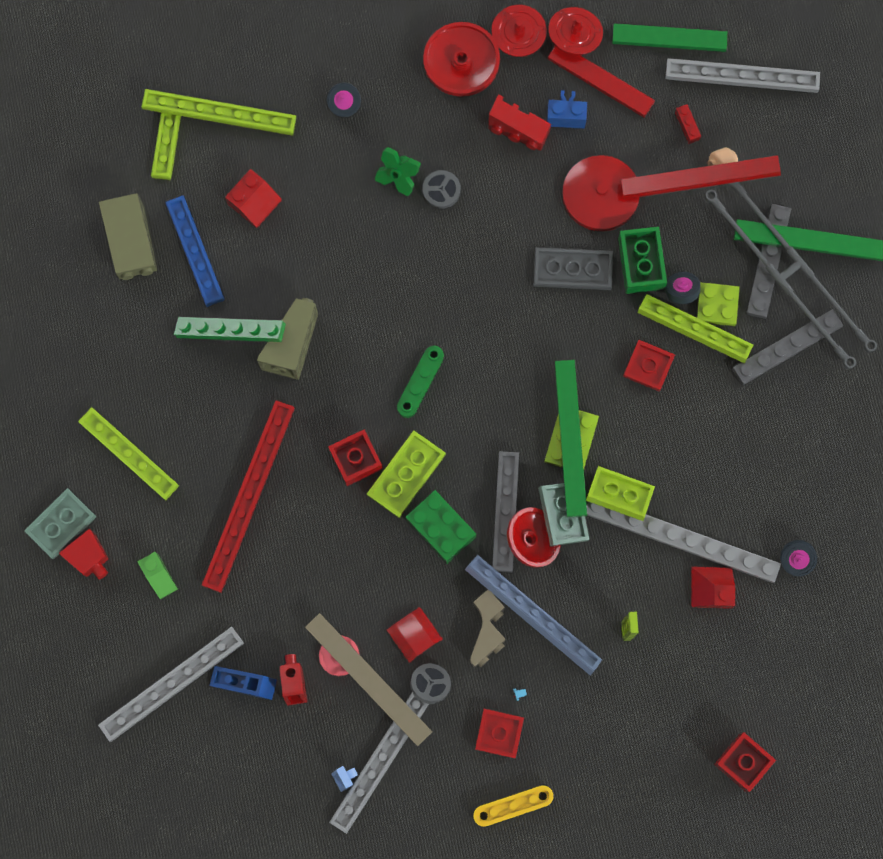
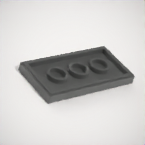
M535 247L533 287L611 290L613 251Z

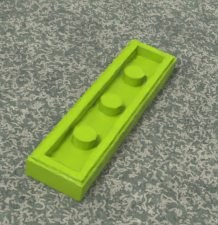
M161 112L151 172L152 178L171 180L181 120L179 115Z
M637 611L629 612L621 622L624 641H631L639 633Z

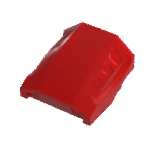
M420 607L387 629V632L409 663L425 650L430 649L431 646L443 640Z

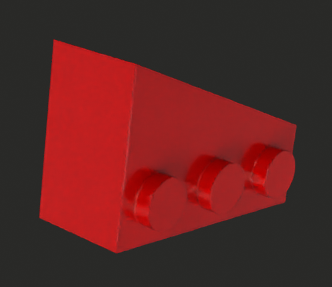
M498 94L489 113L488 129L496 135L502 134L507 136L513 142L524 143L532 150L538 149L541 151L550 132L551 124L531 112L529 114L523 113L518 110L519 105L515 103L513 106L502 101L504 97Z

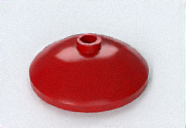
M529 507L518 511L511 518L507 528V539L515 557L523 564L535 568L543 567L553 562L560 551L561 545L550 546L543 510Z

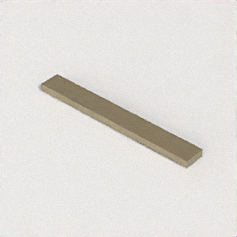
M320 613L305 627L417 746L432 733L427 725Z

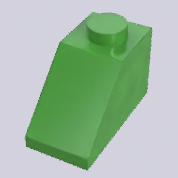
M153 552L137 561L160 599L178 590L159 554Z

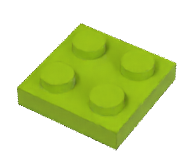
M700 282L697 318L710 324L736 326L739 287Z

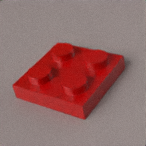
M638 340L623 377L660 392L675 354Z
M484 709L475 750L516 759L524 717Z

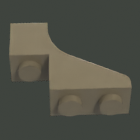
M489 590L473 602L482 618V628L470 659L474 668L477 665L482 667L489 661L487 656L493 651L497 654L505 647L503 644L505 638L491 623L492 620L496 622L504 615L502 611L505 607Z

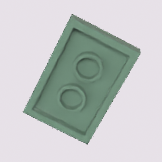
M564 483L540 486L538 489L550 546L590 540L585 517L567 518Z
M67 488L24 531L54 560L97 516Z

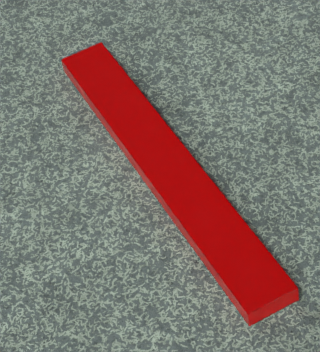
M777 155L621 179L623 197L624 199L781 176V170Z

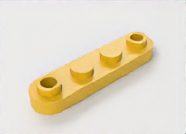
M539 786L479 806L474 811V820L478 825L485 827L546 807L553 801V792L547 786ZM541 792L546 793L547 797L545 800L539 799ZM481 812H486L488 814V818L486 820H482L480 818Z

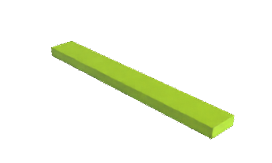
M145 89L142 109L292 136L296 123V115Z

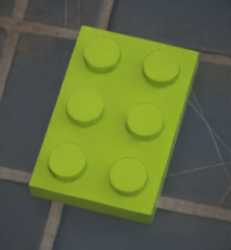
M579 410L584 468L599 416ZM558 414L544 463L563 468Z
M598 466L586 501L643 521L655 486Z

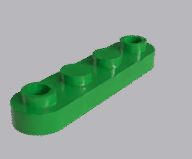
M430 346L425 350L397 404L398 413L402 417L410 418L416 414L443 362L444 353L440 347ZM435 352L438 356L436 358H432L430 354ZM405 404H410L411 407L410 409L406 410L403 408V406Z

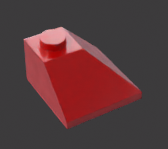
M691 567V607L732 609L735 606V582L732 568Z

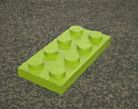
M413 431L368 491L367 496L400 518L446 453L416 431Z

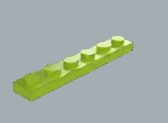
M646 294L637 312L742 363L746 362L753 347V344Z
M92 407L78 421L164 500H167L179 487L173 479Z

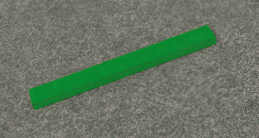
M736 220L737 225L752 243L784 247L765 223ZM773 225L789 246L794 249L883 261V240ZM735 230L734 240L744 241Z
M575 360L555 361L567 518L586 517L587 505Z

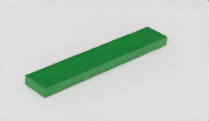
M614 24L612 44L726 52L728 31Z

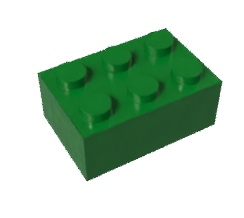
M659 227L620 231L618 241L626 294L664 290L667 285Z
M436 490L406 516V521L446 564L476 538V533Z

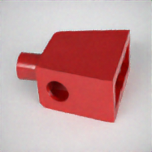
M88 529L59 553L86 577L94 573L98 580L108 574V571L102 564L109 558L96 534L91 529Z
M295 654L285 655V665L280 666L283 698L287 706L307 703L302 666L300 663H297Z

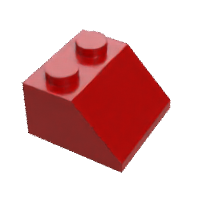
M251 169L225 196L227 204L256 228L282 201L270 185Z

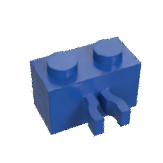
M565 91L560 93L561 100H549L547 122L551 124V127L585 129L587 102L574 101L575 91H572L569 101H566Z

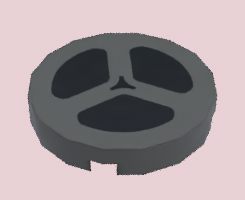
M438 170L426 177L422 192L429 205L445 209L457 202L460 196L461 185L453 173Z
M428 663L419 666L413 672L410 688H412L413 695L421 702L435 704L446 698L451 688V680L444 668Z

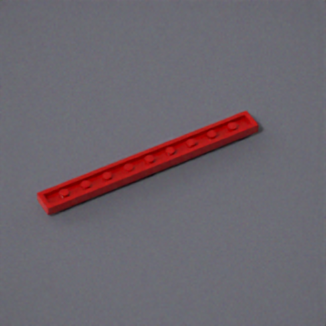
M277 400L274 403L202 583V586L220 593L223 591L295 408L291 405Z

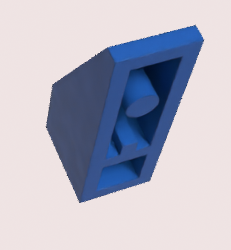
M214 666L210 686L272 700L277 680L263 675Z

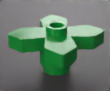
M386 147L381 156V160L386 167L379 168L375 181L383 185L394 181L398 192L409 196L414 187L410 177L418 173L421 163L407 156H399L396 150Z

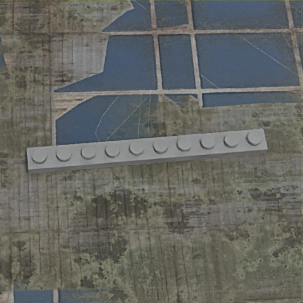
M587 502V516L775 583L781 563L649 515H645L644 520L641 521Z

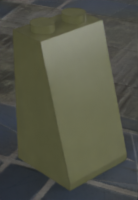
M136 193L100 201L101 214L118 278L129 280L136 275L147 276L157 271L146 213L139 195Z
M302 298V300L295 299L282 319L286 324L282 342H267L258 356L257 362L261 370L299 380L318 317L316 304L313 303V300L308 298Z

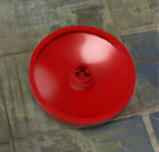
M468 22L451 23L438 29L429 38L423 55L424 69L431 83L442 92L453 96L474 95L487 88L495 79L500 64L499 48L495 39L484 28Z
M598 155L583 159L572 167L565 178L562 191L565 209L576 223L589 230L610 231L619 228L634 215L640 197L624 199L621 179L634 178L636 175L628 165L614 157Z

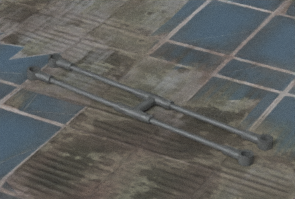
M739 182L726 185L733 187L739 196L745 199L785 247L786 252L794 261L782 273H779L772 263L770 264L727 213L726 208L717 198L716 191L708 190L704 196L705 201L712 203L717 211L723 214L763 262L767 271L787 295L793 298L832 345L835 353L843 361L842 364L845 369H852L856 365L855 358L848 356L842 347L836 344L785 280L799 268L815 283L855 331V335L864 344V350L871 353L877 348V343L874 340H870L855 325L814 276L815 273L796 250L789 246L749 198ZM708 194H712L714 198H708ZM867 344H872L873 349H869ZM850 360L852 362V366L847 365L846 361Z

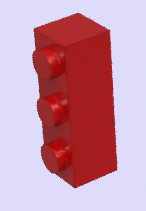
M688 104L676 108L675 114L688 144L699 141L701 134Z

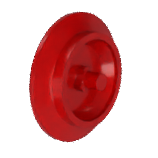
M526 5L506 7L497 14L492 24V37L495 39L498 48L511 56L523 57L533 54L543 45L546 38L547 28L542 15L534 8Z
M569 7L558 11L551 18L548 27L549 36L555 46L566 53L574 55L592 52L599 46L603 37V28L599 19L588 10L578 7Z

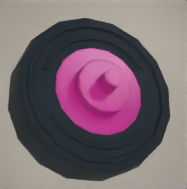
M345 82L337 83L328 92L327 105L336 116L349 117L356 113L360 107V93L352 84Z
M689 272L675 273L667 280L665 287L666 295L674 303H691L700 294V281L694 274Z
M794 540L784 546L781 551L780 560L782 567L787 573L801 577L808 575L814 570L817 564V554L810 543L804 540Z

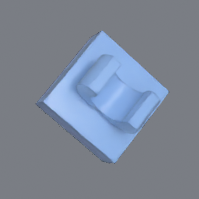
M343 766L331 773L341 792L352 786L351 779L358 775L354 768L346 772Z

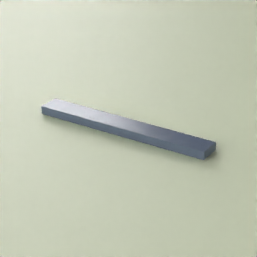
M479 555L471 561L465 569L470 575L585 672L591 675L602 661L600 657Z

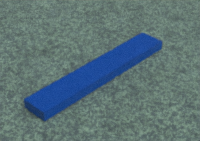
M184 195L167 201V208L206 307L224 301V296Z

